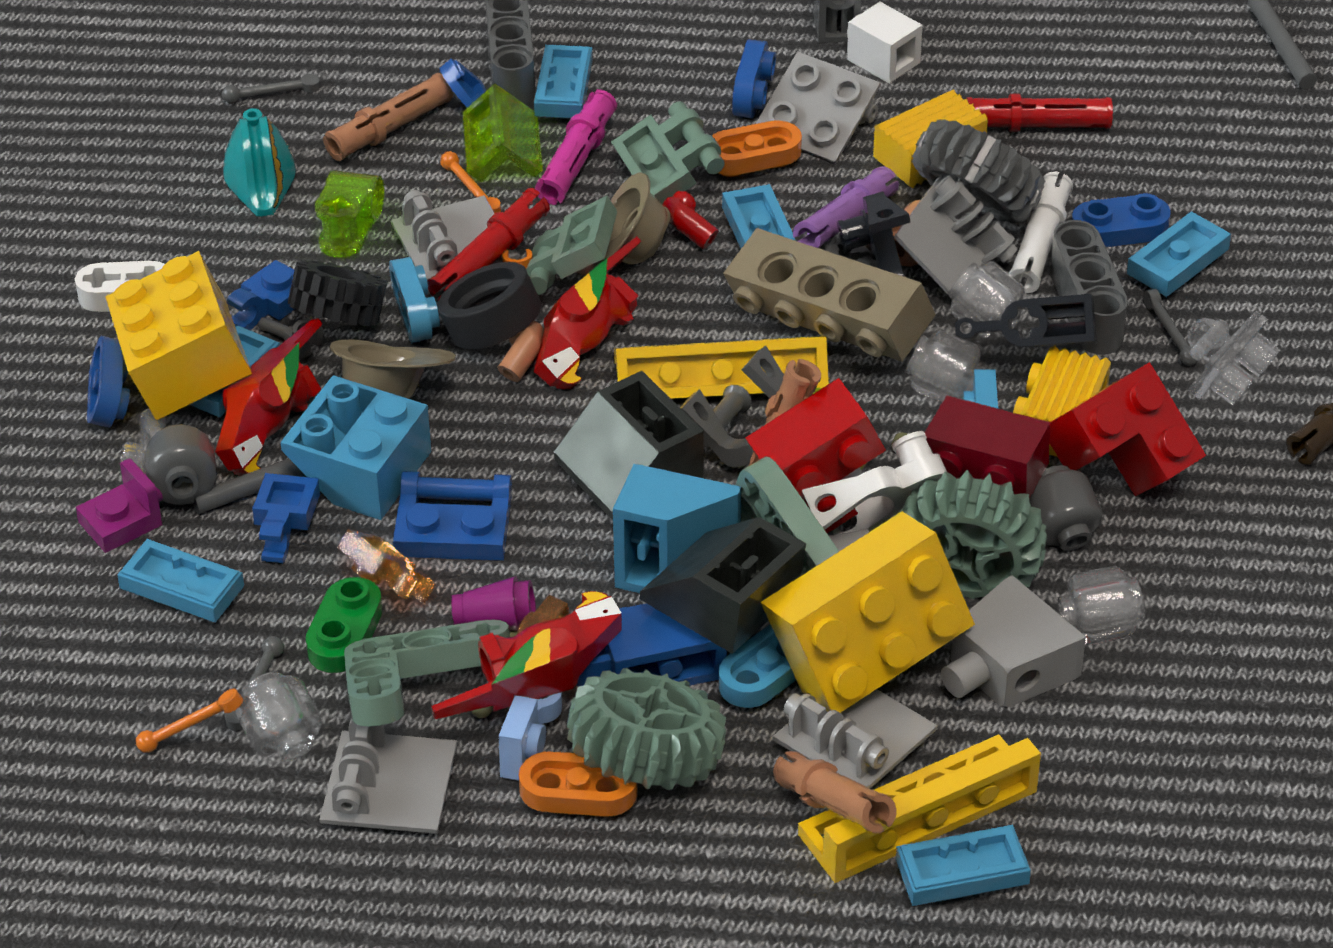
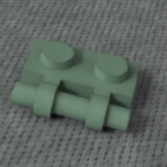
M681 101L675 102L669 107L668 113L670 118L660 125L657 124L652 115H649L611 141L632 175L639 172L648 175L651 182L650 193L662 204L667 197H672L677 191H686L697 183L689 172L695 167L702 166L709 174H716L723 169L725 164L720 156L721 148L712 135L705 134L703 131L704 124L698 113L694 109H688L686 104ZM680 140L688 142L677 151L672 146Z
M608 196L566 215L562 226L554 230H547L536 239L532 249L533 258L529 261L526 270L538 295L543 294L547 288L553 285L557 273L561 279L577 271L579 274H586L605 259L618 212Z

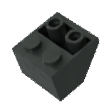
M640 371L597 391L554 451V460L613 520V507L633 464L704 478V431L643 371Z
M761 517L711 530L700 537L640 591L639 599L733 654L768 621L760 602L801 576L807 543Z

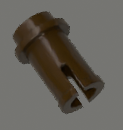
M1333 403L1320 405L1314 411V418L1286 439L1287 449L1293 458L1306 448L1307 452L1299 458V463L1311 464L1318 455L1333 444Z

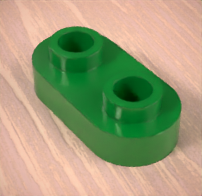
M349 577L341 579L329 587L306 634L308 659L316 669L327 673L345 672V648L356 641L372 638L383 613L381 592L374 582L366 578Z

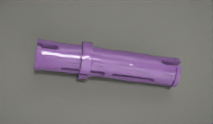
M879 166L865 178L849 182L841 190V195L807 219L796 224L793 230V237H799L807 231V235L798 240V242L820 248L825 242L841 232L837 227L838 220L860 216V210L864 209L863 197L882 191L887 198L894 195L898 190L899 181H894L887 187L886 183L896 177V174L888 167Z

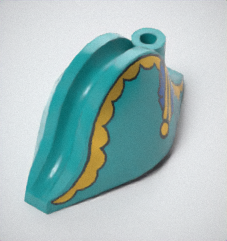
M248 109L243 113V119H239L231 134L225 151L223 177L228 187L257 217L274 215L294 180L296 166L290 148L276 126L267 116H262V112L259 109Z

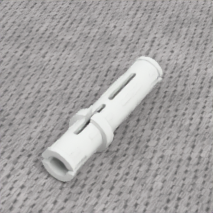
M1056 171L1049 172L1043 177L1046 182L1042 190L1041 199L1035 210L1031 211L1026 219L1028 222L1013 267L1008 274V283L1016 291L1019 288L1022 277L1027 278L1022 291L1025 294L1033 293L1039 288L1044 266L1053 243L1054 230L1056 226L1065 222L1067 217L1065 206L1073 190V183L1064 174L1060 186L1056 187L1055 182L1059 174Z

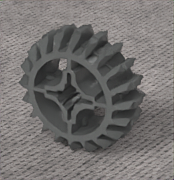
M937 120L930 123L926 132L923 131L916 143L917 147L912 156V163L920 176L926 178L930 185H933L940 176L944 179L949 175L954 181L960 179L963 182V186L976 198L974 203L981 201L984 204L980 211L983 214L991 212L999 221L1019 223L1020 221H1026L1030 212L1035 210L1041 199L1046 181L1038 167L1032 165L1029 158L1017 153L1016 149L1002 143L1001 139L989 136L985 131H978L970 125H962L957 121Z

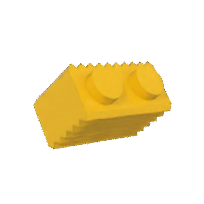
M953 89L875 125L873 157L885 167L890 168L908 186L914 188L917 183L921 185L926 178L920 176L912 163V156L923 131L926 132L931 122L945 119L957 121L962 125H970L978 131H985L987 133L988 119L985 113L981 115L979 108L975 110L973 104L969 105L967 99L963 100L961 94L957 95Z
M1055 345L1050 347L1043 364L1035 362L1032 364L1026 385V393H1029L1028 398L1018 397L1013 413L1048 422L1054 420L1108 386L1111 362L1107 358L1100 360L1097 355L1089 357L1086 352L1080 355L1076 350L1069 352L1066 348L1059 350ZM1050 445L1049 455L1057 457L1056 453Z

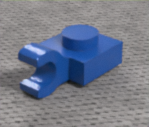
M275 260L243 282L240 289L233 291L227 298V304L239 310L237 314L232 316L235 327L238 325L251 330L261 318L268 314L281 320L295 310L288 304L294 269Z
M265 473L252 508L254 525H261L259 540H266L261 555L262 561L284 563L289 549L291 529L308 530L320 497L319 478Z

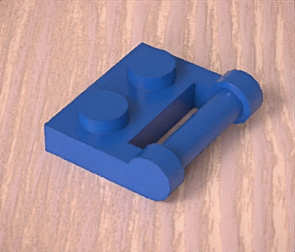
M403 471L393 537L394 557L504 561L512 500V476L495 474L494 480L421 477L420 472ZM420 499L492 501V506L419 503Z

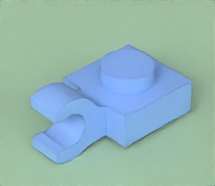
M562 692L550 695L544 699L514 696L499 734L501 778L519 781V770L523 762L530 756L543 752L546 726L542 724L555 720L561 714Z

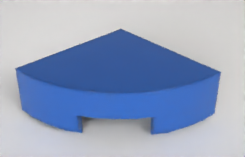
M451 58L439 68L452 91L480 121L494 111L483 82L456 59L453 60Z

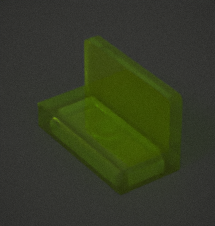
M494 83L463 111L467 173L482 182L509 159L533 177H537L543 171L538 116L534 115V110Z

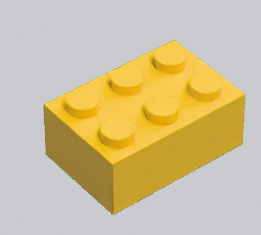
M199 251L187 257L179 256L173 258L162 269L140 280L132 279L126 281L113 293L105 296L128 373L156 421L252 374L225 297Z
M903 511L760 602L802 693H808L815 697L816 702L825 707L827 712L831 710L843 712L975 625L936 532Z

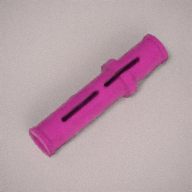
M600 89L596 90L595 94L593 91L590 92L581 112L571 117L566 126L565 139L554 154L543 176L535 185V189L540 192L538 195L540 199L545 197L548 203L556 205L558 201L559 203L563 202L566 193L581 170L590 151L601 144L605 136L604 128L617 109V102L610 93Z

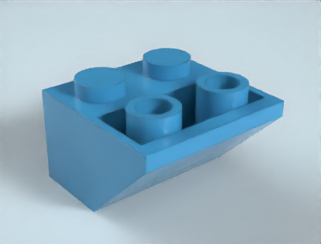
M333 375L280 442L281 450L306 477L319 478L320 491L333 505L382 520L400 495L402 472L418 471L431 453L428 405Z
M633 464L613 507L615 588L640 593L648 583L706 532L740 523L741 486Z

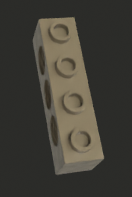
M759 228L755 229L723 273L734 293V301L745 311L752 314L762 312L776 317L789 327L798 328L802 326L816 331L831 342H839L841 340L859 346L864 352L874 357L884 355L903 362L936 315L921 282Z

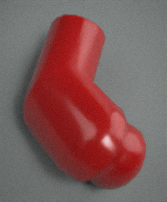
M677 191L672 197H667L663 202V205L670 212L669 223L700 248L706 249L714 241L719 230L695 212L696 201L691 194L686 191Z

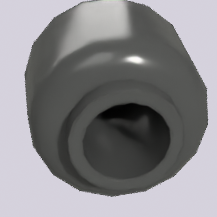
M184 424L168 426L156 432L149 440L144 454L146 476L161 491L164 502L175 505L193 504L194 497L202 496L213 489L217 477L212 442L201 430Z
M1063 465L1045 469L1029 502L1031 507L1041 509L1042 524L1046 525V546H1060L1065 551L1081 548L1092 539L1091 533L1098 528L1102 521V508L1090 480L1082 472L1071 470Z

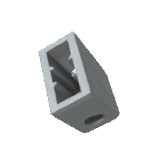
M1010 575L969 610L975 625L952 639V663L941 670L942 681L953 696L961 698L974 689L980 688L999 706L1011 707L1080 677L1086 636L1018 579Z

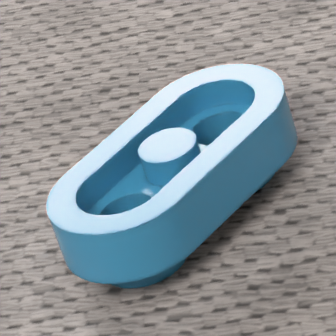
M411 257L389 261L395 300L410 342L432 339V328L440 327V318L434 296L425 298V295H428V284L423 265L414 266Z
M771 624L746 641L733 654L730 653L726 656L719 666V691L722 697L732 705L743 708L761 706L796 681Z

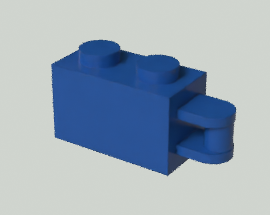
M647 603L623 607L619 609L622 613V630L589 663L579 676L576 686L585 685L588 677H600L602 671H612L620 674L623 668H627L634 673H643L647 669L654 675L663 676L668 674L670 679L678 682L687 680L690 682V686L719 680V666L727 656V650Z

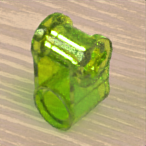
M331 170L328 174L325 187L319 198L315 201L314 206L315 213L322 223L319 247L324 254L335 258L352 256L362 249L374 221L379 218L383 208L385 188L382 176Z

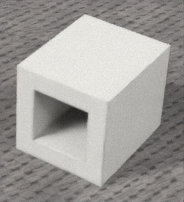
M878 2L848 22L847 60L887 83H891L920 63L922 24L882 2Z

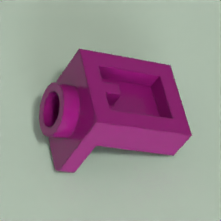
M131 458L120 462L122 485L76 506L78 523L105 553L162 526L159 502L163 501L162 493Z

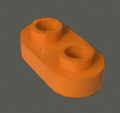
M768 121L723 130L712 135L721 148L720 156L725 163L719 174L726 177H736L745 173L784 167L795 162L801 155V131L797 126L786 121Z
M540 752L527 758L519 770V789L522 800L530 808L541 812L616 816L629 810L637 799V783L630 782L625 785L624 779L619 777L602 776L601 768H590L584 765V757H579L575 753Z

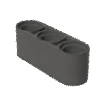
M486 0L487 40L493 98L499 105L507 108L524 107L535 99L536 94L528 0Z
M1081 220L1062 222L1056 226L1053 234L1050 265L1052 281L1059 296L1094 295L1097 342L1079 345L1086 351L1097 355L1114 353L1121 348L1124 342L1128 308L1127 296L1099 231L1095 226ZM1085 317L1068 318L1069 322L1085 321Z

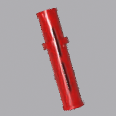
M1009 94L1008 98L966 97L969 105L973 104L975 110L979 108L981 115L986 114L988 119L987 127H1008L1009 132H1020L1021 128L1093 127L1110 129L1113 120L1111 97L1021 98L1020 94Z
M528 188L506 211L496 212L489 218L487 228L435 276L427 280L430 294L434 296L446 284H449L443 290L445 292L454 282L466 274L481 267L491 265L505 250L516 249L524 240L523 234L550 212V205L547 199L543 197L530 209L529 207L533 204L532 201L540 192L534 188Z

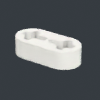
M159 261L95 263L85 266L77 272L75 277L79 304L89 311L109 312L105 296L113 293L124 282L132 279L140 280L162 269L165 264Z

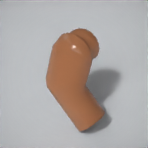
M533 321L527 328L509 339L513 345L497 369L504 377L511 381L519 382L540 351L544 329L537 321Z

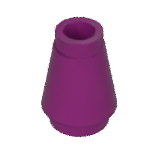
M514 576L463 592V594L452 595L451 606L455 625L481 620H501L509 625V631L521 632L524 626L534 625L537 621L536 599L531 580L518 581V578Z

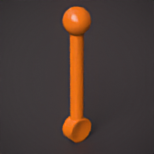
M452 151L445 152L440 159L442 167L446 170H452L475 197L485 196L494 213L501 212L500 200L495 197H488L460 166L459 157L456 153Z
M235 688L229 689L218 698V701L155 732L149 730L140 732L136 738V746L141 752H153L159 742L222 711L225 713L235 711L242 704L243 697Z

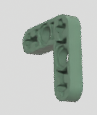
M765 456L740 471L736 486H741V522L761 517L807 543L802 575L839 552L774 460Z
M481 620L367 638L351 643L345 648L344 656L347 690L353 722L360 726L371 727L390 724L399 720L405 713L401 679L481 666L478 652L479 637L493 633L494 635L510 638L509 625L501 620Z

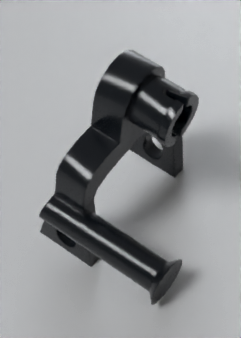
M883 191L863 197L864 209L860 210V216L837 221L838 230H841L839 236L843 248L847 253L852 249L869 245L875 255L879 269L904 277L892 228L911 223L909 213L887 198Z

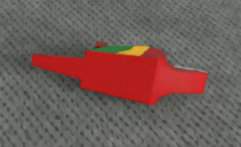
M637 236L612 256L604 259L566 291L544 318V332L534 372L549 386H555L558 389H571L582 380L580 376L576 375L579 367V356L599 345L608 335L613 324L624 326L631 323L634 319L632 313L637 307L638 295L619 276L614 277L608 273L641 243Z
M319 318L309 321L281 345L270 349L250 367L252 374L230 384L223 390V404L226 415L215 452L228 471H232L235 475L242 476L261 469L257 465V461L265 439L283 427L291 411L300 412L308 408L307 402L322 390L309 366H303L299 362V349L322 325Z
M589 591L582 593V603L567 616L536 623L511 638L494 635L493 633L479 637L478 652L481 668L489 683L432 705L431 709L434 719L493 706V712L511 706L515 695L539 699L574 689L578 683L579 676L589 663L622 630L621 611L612 597L602 592Z

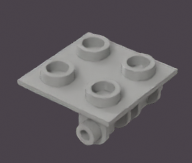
M797 51L756 124L775 120L792 123L800 129L802 134L801 151L836 164L858 124H863L865 121L872 123L878 113V105L872 103V100L881 83Z
M949 175L944 179L940 176L909 215L911 223L902 225L894 235V238L963 310L998 261L1005 262L1018 248L1012 243L1014 236L1011 233L1008 234L998 222L988 227V224L994 218L991 212L984 214L980 218L977 216L984 207V204L981 201L974 203L976 198L963 186V182L960 179L954 181Z
M413 190L404 197L402 204L403 217L392 219L391 225L408 256L411 257L414 266L423 265L428 280L435 276L487 228V221L495 213L485 196L432 209L430 197L426 193ZM507 249L509 251V258L519 259L516 249ZM502 255L492 264L503 262Z
M877 689L841 713L837 710L827 712L826 708L818 704L815 697L808 693L801 696L794 693L787 699L784 705V713L789 716V723L773 735V740L790 751H796L804 755L811 761L823 759L838 768L837 773L871 789L938 729V725Z
M351 719L348 727L349 731L342 730L319 819L320 823L438 834L457 748V740L385 734L384 725L360 726Z

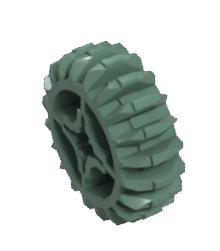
M966 470L961 478L956 479L945 471L938 481L927 479L919 489L912 490L910 496L906 498L903 510L899 511V513L903 511L936 532L962 595L969 599L985 597L1010 575H1013L1026 587H1030L1032 580L1039 571V567L1043 565L1047 533L1046 525L1042 524L1041 509L1031 507L1029 494L1014 495L1011 482L1003 485L993 483L990 473L982 480L973 478L970 472Z
M623 668L620 674L612 671H602L600 677H588L585 685L577 688L576 696L571 701L567 728L569 729L567 739L573 743L572 752L579 757H584V765L590 768H601L602 776L619 777L624 779L625 785L635 782L643 784L646 789H649L651 785H661L666 790H672L675 783L684 787H692L695 780H707L710 771L716 770L718 759H721L725 745L726 717L720 713V705L714 700L708 699L707 692L691 689L690 682L687 680L678 682L670 679L668 674L663 676L654 675L647 669L643 673H634L627 668Z

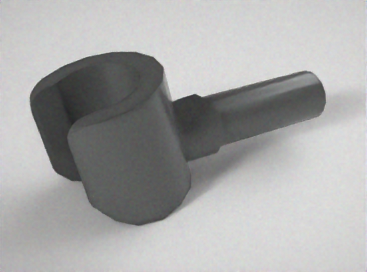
M263 317L260 319L258 327L261 330L284 338L286 341L313 319H300L295 322L293 327H288ZM322 325L299 349L300 359L311 355L312 343L316 346L322 345Z

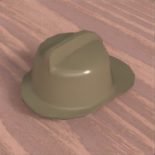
M639 172L630 176L611 199L618 212L605 259L612 256L636 236L641 240V243L621 262L630 265L644 262L655 254L661 244L670 221V212L662 202L650 193L651 182L648 175Z
M337 340L331 342L330 350L342 357V378L408 399L414 395L425 367L448 364L455 361L456 354L441 349L392 347L363 340Z

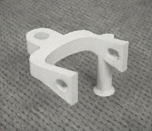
M924 431L907 434L892 444V448L899 458L900 467L894 469L889 466H881L862 473L861 469L858 468L839 481L803 489L802 492L808 506L825 530L855 508L858 512L856 515V526L845 532L840 531L838 527L832 530L833 534L868 529L870 532L883 524V521L903 510L906 498L910 496L911 491L919 489L925 480L933 479L938 481L946 469L940 455L932 453ZM827 496H834L836 498L834 508L826 512L818 511L817 505L821 499Z

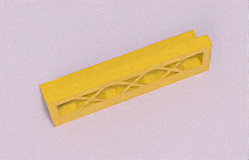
M814 336L614 348L617 382L643 371L671 399L689 398L699 389L705 397L723 396L724 389L730 385H739L745 388L749 394L764 393L741 369L758 350L767 346L783 374L791 360H794L796 364L798 359L807 360L815 364L821 372V379L817 387L823 388L829 384L826 337Z
M998 734L874 789L891 797L897 809L896 818L890 827L877 820L875 821L882 825L884 832L872 833L862 827V825L852 822L829 809L798 823V836L833 882H840L895 857L896 846L935 839L1036 793L1041 753L1028 738L1009 746Z

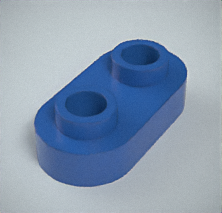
M748 39L734 83L733 116L754 118L756 109L764 110L768 88L767 81L765 80H773L776 66V52L769 51L767 41Z
M1143 193L1135 196L1103 200L1095 199L1084 202L1074 209L1072 220L1085 221L1095 226L1105 247L1151 242L1169 228L1171 211L1168 204L1152 194Z
M105 336L99 337L89 370L87 422L108 428L112 426L115 418L121 420L124 418L130 397V390L122 387V383L127 378L128 370L118 339Z

